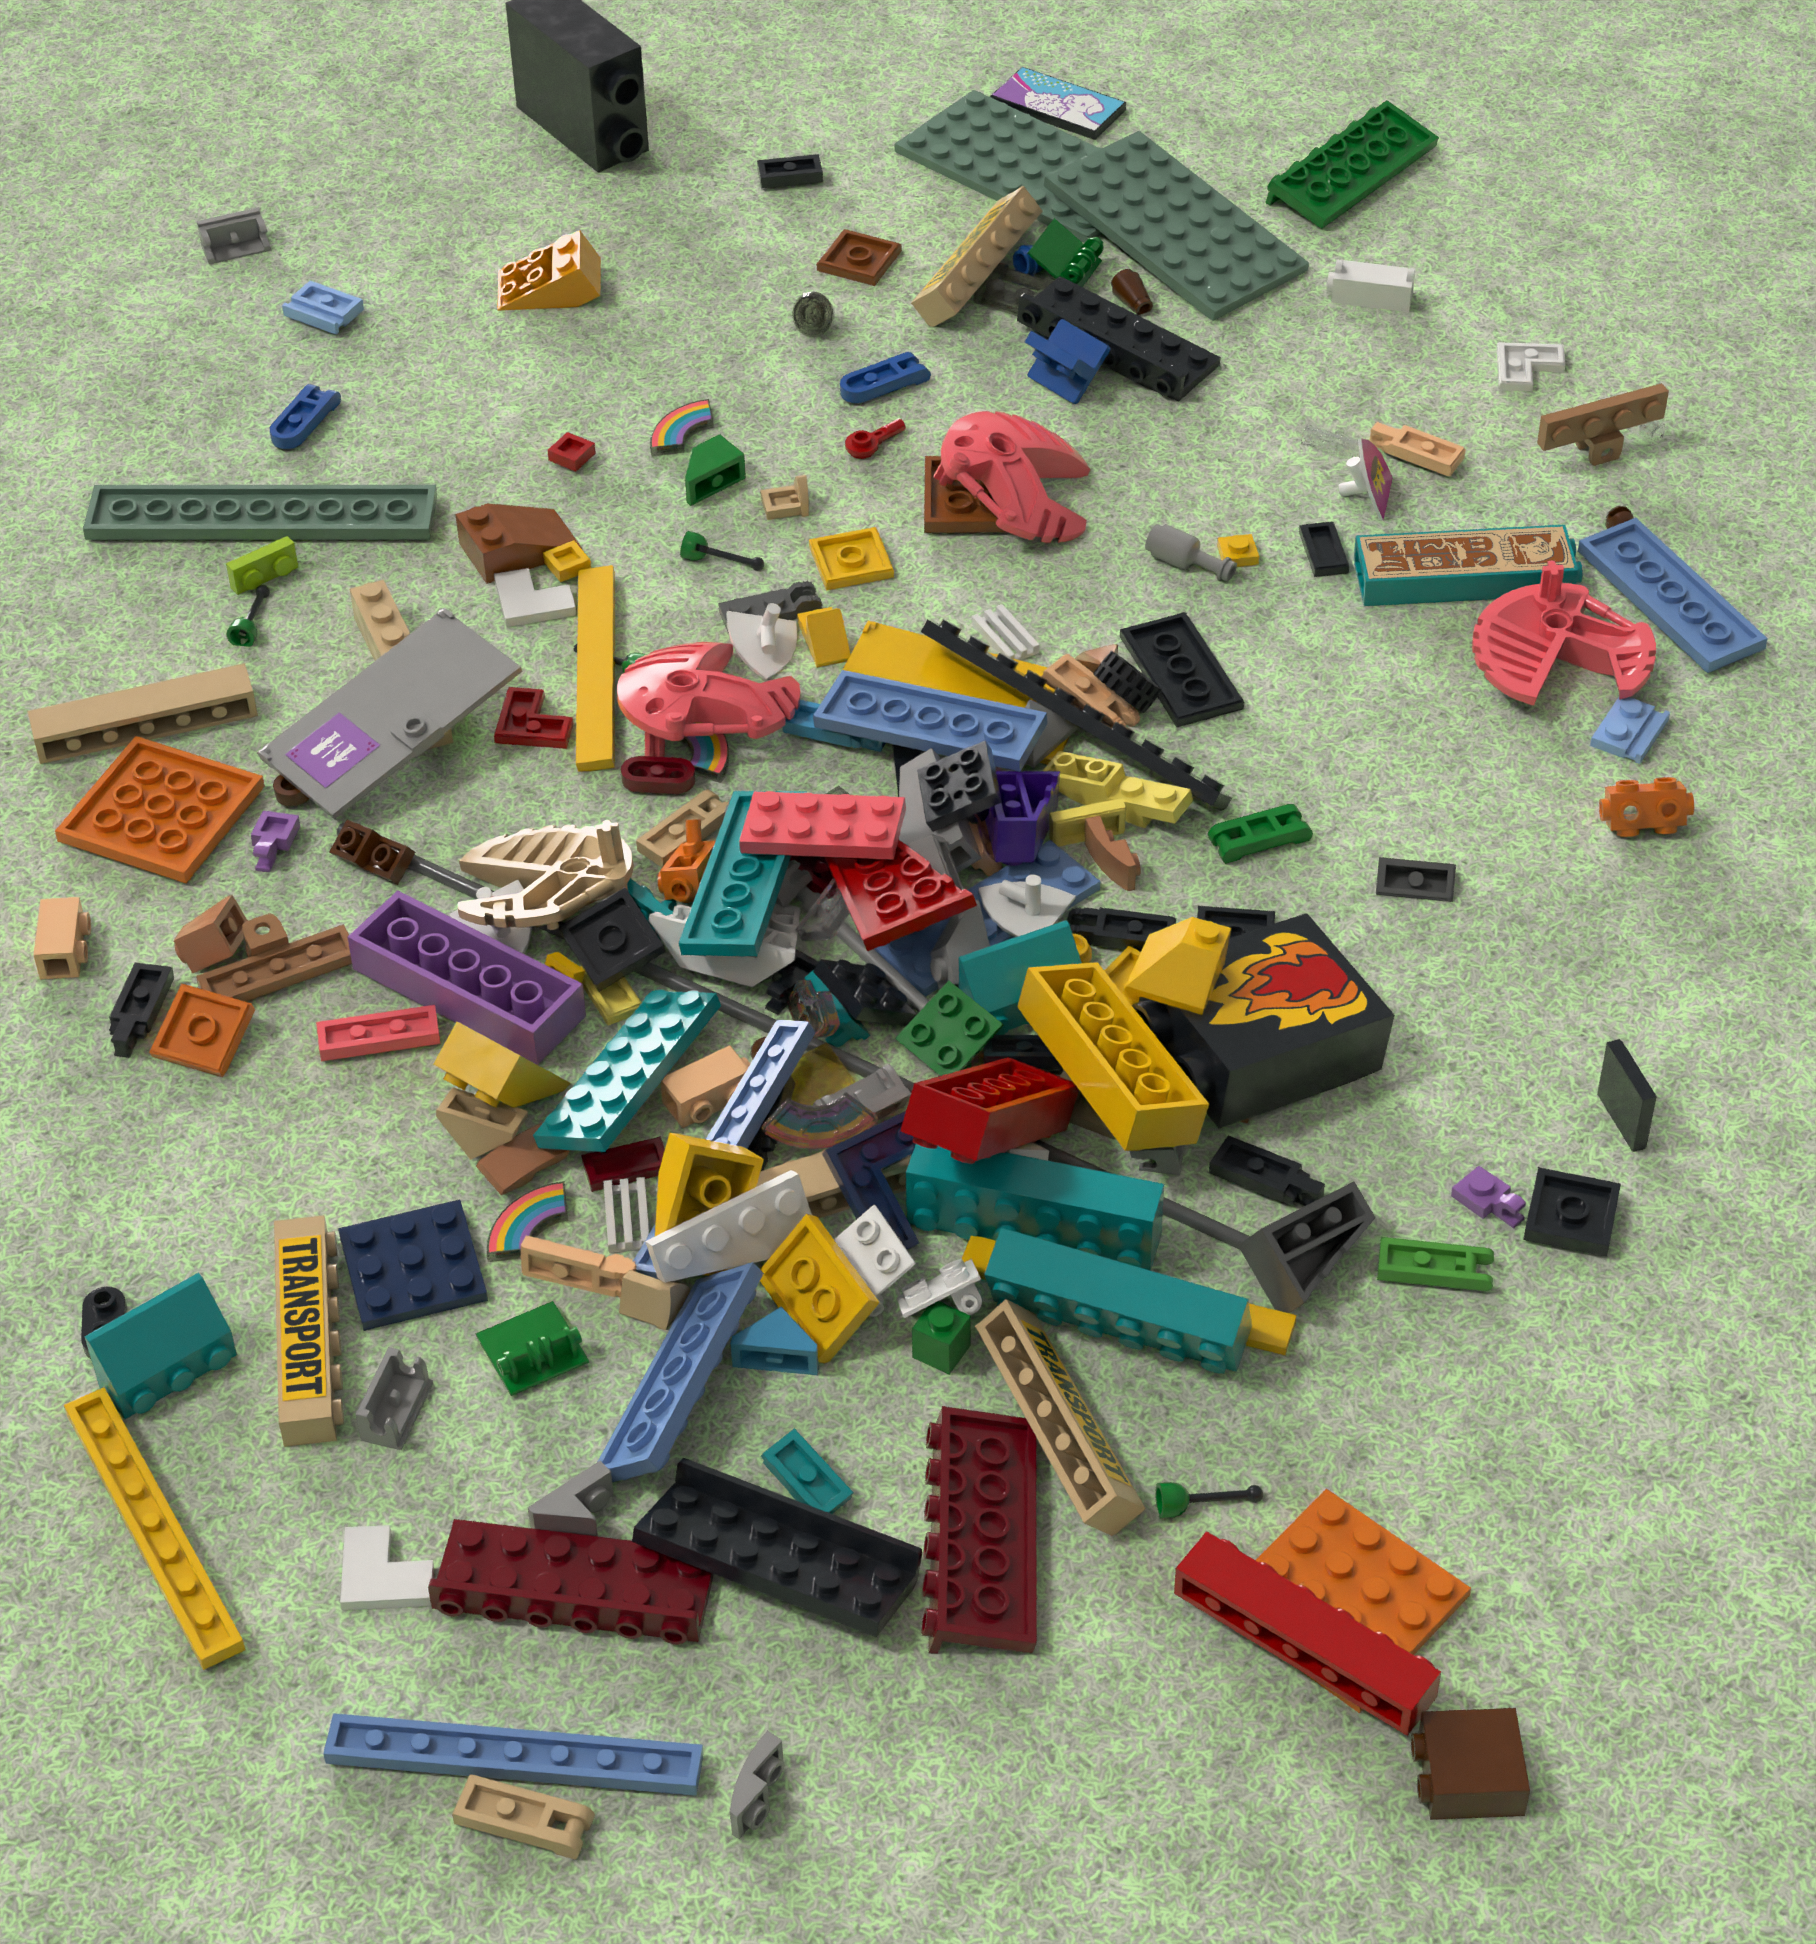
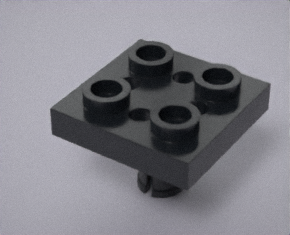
M986 740L917 770L925 820L932 832L965 818L970 823L977 824L978 820L974 814H977L980 820L984 821L989 815V808L1002 803L992 749Z

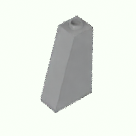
M930 748L900 767L899 797H905L906 812L899 840L907 845L931 834L945 838L957 873L982 858L967 818L934 832L926 824L917 770L941 760L937 753Z

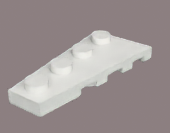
M790 1170L645 1242L658 1279L667 1283L752 1262L768 1260L806 1214H812L799 1174Z

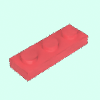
M435 1005L316 1022L321 1062L441 1044Z

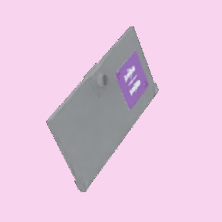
M443 608L286 731L264 746L257 754L264 763L276 770L335 820L414 757L417 758L445 736V732L523 671L521 666L466 626L449 610Z

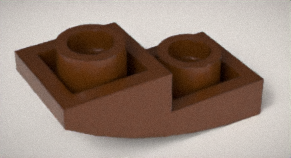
M348 819L329 851L332 855L396 885L399 884L416 853L408 846L383 837L373 829Z

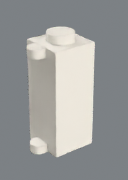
M1338 259L1336 260L1335 272H1329L1327 291L1332 292L1331 303L1409 312L1416 269Z

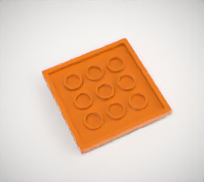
M135 736L55 830L58 842L187 883L265 787L263 776Z
M1327 1488L1256 1559L1258 1562L1269 1564L1279 1575L1294 1584L1306 1586L1316 1597L1334 1608L1346 1610L1356 1621L1374 1632L1386 1634L1396 1645L1413 1655L1463 1604L1471 1592V1587ZM1314 1680L1316 1683L1321 1685L1323 1688L1328 1690L1330 1693L1335 1695L1337 1698H1339L1341 1701L1346 1703L1348 1706L1353 1708L1358 1713H1360L1363 1710L1351 1701L1347 1700L1346 1698L1332 1691L1328 1687Z

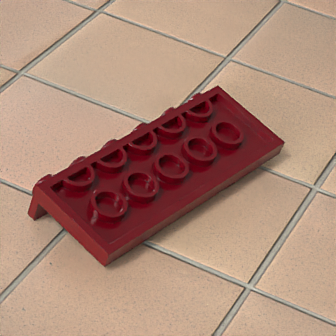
M942 1406L936 1423H929L926 1435V1448L933 1449V1459H928L925 1472V1484L932 1485V1495L927 1496L924 1509V1521L931 1522V1532L926 1533L923 1548V1558L930 1560V1570L925 1572L922 1595L923 1597L930 1598L929 1608L924 1610L921 1627L922 1636L929 1637L928 1653L938 1654L943 1641L1033 1653L1037 1644L1036 1435L1026 1418Z
M454 1519L437 1579H430L428 1592L432 1609H437L447 1616L455 1617L460 1616L462 1613L482 1615L487 1620L493 1622H503L507 1618L525 1620L529 1624L540 1628L549 1627L551 1624L571 1626L574 1630L581 1633H593L596 1630L616 1632L618 1635L628 1639H636L641 1635L660 1637L667 1643L678 1645L686 1641L699 1642L714 1574L633 1543L631 1540Z

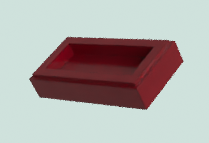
M661 1136L609 1148L605 1152L596 1151L581 1155L591 1192L604 1189L603 1181L612 1180V1185H620V1179H628V1182L632 1183L636 1182V1178L645 1177V1179L657 1177L665 1151Z

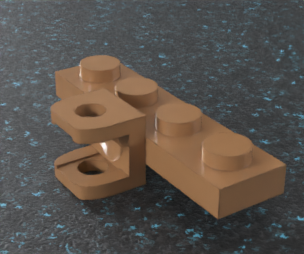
M1661 383L1542 415L1537 444L1543 451L1575 443L1579 450L1590 447L1589 461L1593 466L1617 460L1621 455L1624 435L1619 430L1663 419L1669 390ZM1610 448L1608 454H1606L1605 456H1601L1603 451Z
M268 913L245 921L242 925L248 958L197 975L196 978L199 989L246 1002L351 965L352 960L347 938L349 933L344 924L289 943L288 936L280 920L274 914ZM259 927H268L270 929L264 935H259L255 932Z

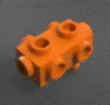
M1672 777L1656 778L1654 783L1639 784L1636 780H1620L1616 782V786L1605 787V799L1599 800L1600 820L1606 821L1609 829L1616 831V834L1621 837L1637 836L1640 834L1639 829L1654 828V832L1658 834H1673L1677 832V826H1687V815L1694 814V797L1692 792L1687 793V789L1681 781H1677L1676 778ZM1628 806H1635L1637 809L1635 814H1623Z
M701 819L685 820L686 842L680 844L658 873V888L660 893L664 894L665 900L674 899L682 903L694 902L715 841H702Z

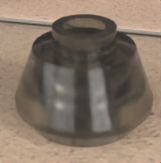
M806 292L795 301L792 310V319L795 327L800 333L809 337H817L824 334L830 328L835 318L833 305L826 296L819 292Z

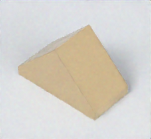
M452 1087L436 1109V1117L471 1160L512 1141L527 1119L528 1111L517 1107L513 1108L501 1102L495 1108L476 1098L473 1093Z

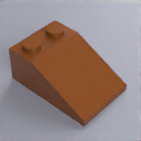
M487 503L455 514L459 544L486 584L495 581L494 574L526 568L532 569L544 565L543 552L573 540L582 549L555 509Z

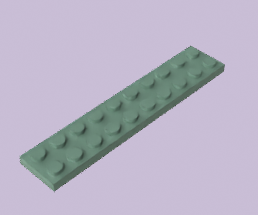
M94 485L83 532L85 540H279L286 536L291 540H430L437 501L436 485Z

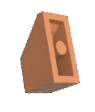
M233 895L225 897L184 925L173 940L178 958L183 963H187L192 973L233 956L243 941L242 925L248 920Z

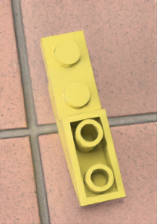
M1058 751L1043 769V771H1060L1059 792L1083 805L1122 798L1126 806V822L1141 828H1146L1152 819L1175 824L1193 802L1191 789L1125 776L1123 764Z

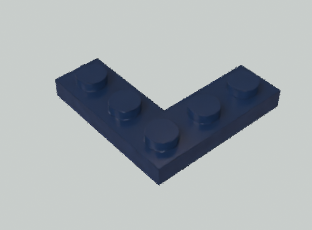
M904 1111L826 1149L822 1155L856 1220L870 1207L876 1205L908 1251L916 1247L919 1241L882 1173V1170L912 1156L916 1144L913 1142V1136L900 1131L906 1113Z

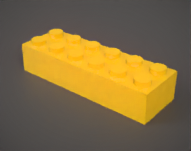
M1099 963L1029 967L1019 998L1018 1009L1125 1151H1140L1142 1149L1197 1144L1209 1103Z

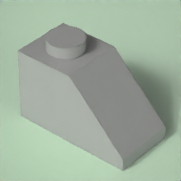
M976 900V907L950 918L930 953L932 958L930 963L931 974L934 980L937 981L939 990L948 980L959 988L958 957L990 946L979 900Z

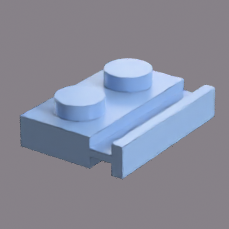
M309 281L291 297L289 304L284 303L282 305V309L286 317L337 335L339 327H346L364 310L363 299Z
M1618 697L1591 737L1590 746L1622 758L1626 757L1635 760V763L1640 764L1669 721L1670 712L1665 710L1664 713H1660L1654 710L1655 706L1630 697L1619 700Z

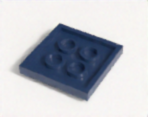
M460 1199L338 1228L363 1331L488 1301L486 1287Z

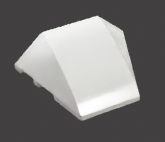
M775 903L757 957L681 955L678 943L691 907L680 904L674 906L673 914L665 916L660 912H655L649 916V923L681 968L753 987L792 963L795 958L800 907L787 905L783 908Z

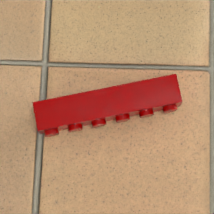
M1206 1531L1175 1568V1595L1406 1736L1410 1734L1421 1719L1422 1711H1427L1438 1696L1441 1671L1436 1669L1429 1660L1419 1655H1413L1396 1645L1386 1634L1374 1632L1356 1621L1346 1610L1334 1608L1316 1597L1306 1586L1294 1584L1279 1575L1269 1564L1258 1562L1239 1551L1237 1546L1229 1540L1219 1539Z

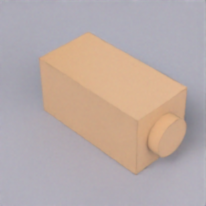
M80 897L40 900L33 954L40 980L79 977L81 963L88 962V947L86 940H84V935L91 934V918L89 912H83Z
M729 1045L666 1075L661 1081L662 1103L682 1128L693 1123L705 1122L713 1113L725 1108L750 1063L745 1057L740 1058Z

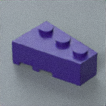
M996 771L1002 803L990 807L989 815L985 819L995 862H1002L1010 866L1021 865L1023 862H1034L1049 831L1050 813L1056 812L1058 808L1060 771Z

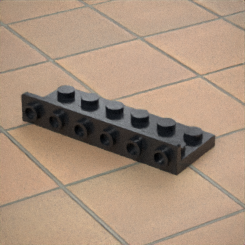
M1061 276L1035 297L1026 293L1019 297L1017 315L1019 323L1050 337L1058 322L1063 319L1110 347V351L1102 363L1103 366L1146 388L1158 392L1162 396H1167L1178 402L1220 366L1221 357Z
M682 1458L677 1463L675 1483L634 1526L632 1537L633 1543L874 1637L879 1635L913 1591L918 1581L922 1558V1549L920 1547L686 1458Z

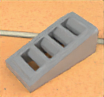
M931 834L907 844V846L928 860L935 871L941 875L947 874L954 880L955 885L963 890L945 838Z

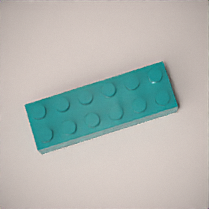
M915 1145L906 1170V1205L909 1224L915 1225L923 1231H933L936 1229L955 1233L963 1239H970V1236H979L995 1241L1000 1229L1005 1228L1151 1271L1162 1235L1164 1184L1007 1152L992 1155L991 1158H984L970 1164L952 1158L950 1156L951 1151L938 1146L936 1149H930Z
M1005 1228L1000 1229L984 1274L993 1301L997 1302V1306L1007 1299L1037 1314V1318L1047 1324L1060 1326L1063 1321L1077 1325V1329L1081 1333L1091 1337L1100 1338L1103 1333L1118 1337L1119 1343L1132 1349L1141 1350L1144 1345L1159 1349L1161 1356L1173 1361L1182 1362L1185 1357L1201 1361L1200 1366L1218 1374H1224L1226 1369L1237 1372L1252 1328L1249 1300L1247 1298Z

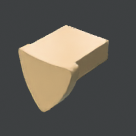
M806 475L796 476L794 485L760 490L761 501L767 520L797 515L802 517L809 516Z
M629 1270L622 1278L619 1313L655 1325L657 1328L666 1331L690 1293V1288L676 1281L664 1283L659 1279Z

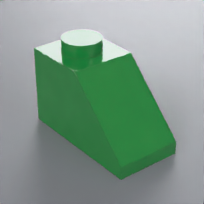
M721 434L692 448L685 475L686 501L690 506L746 479L744 453Z

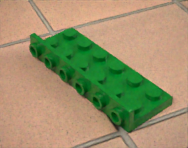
M1386 100L1378 107L1370 108L1365 116L1358 121L1353 120L1341 133L1333 134L1327 143L1320 148L1315 147L1300 162L1295 161L1286 172L1281 175H1275L1267 186L1269 192L1265 203L1271 206L1281 199L1319 228L1323 229L1435 148L1439 137Z

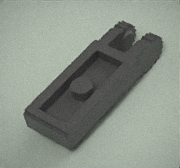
M807 580L802 583H793L788 589L736 598L718 603L719 613L728 632L727 611L763 616L767 605L774 603L781 608L778 616L779 619L794 620L797 619V614L822 609L823 604L818 595L815 596L817 591L814 584Z

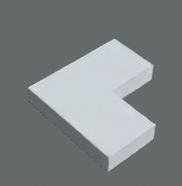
M1497 343L1498 386L1501 391L1532 392V371L1565 372L1564 345Z
M529 568L494 574L506 627L576 616V607L570 585L534 590Z
M390 1525L345 1527L340 1596L341 1609L361 1610L431 1606L428 1585L430 1579L434 1578L433 1560L390 1562Z

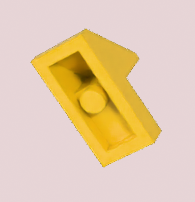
M828 607L797 614L799 627L817 668L847 662L851 654L840 609Z

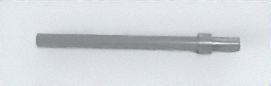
M807 886L798 893L796 898L803 903V909L814 920L819 918L864 962L874 964L882 969L886 974L885 979L893 988L906 995L907 1002L918 1012L923 1009L929 1000L874 949L867 951L861 937L831 909V904L818 892L813 893Z

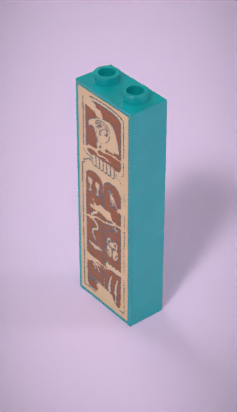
M1565 524L1356 535L1353 561L1363 606L1497 599L1512 590L1540 584L1542 567L1547 566L1548 561H1555L1556 565L1564 566L1562 583H1581L1583 577L1582 564L1575 559L1574 538L1569 539Z

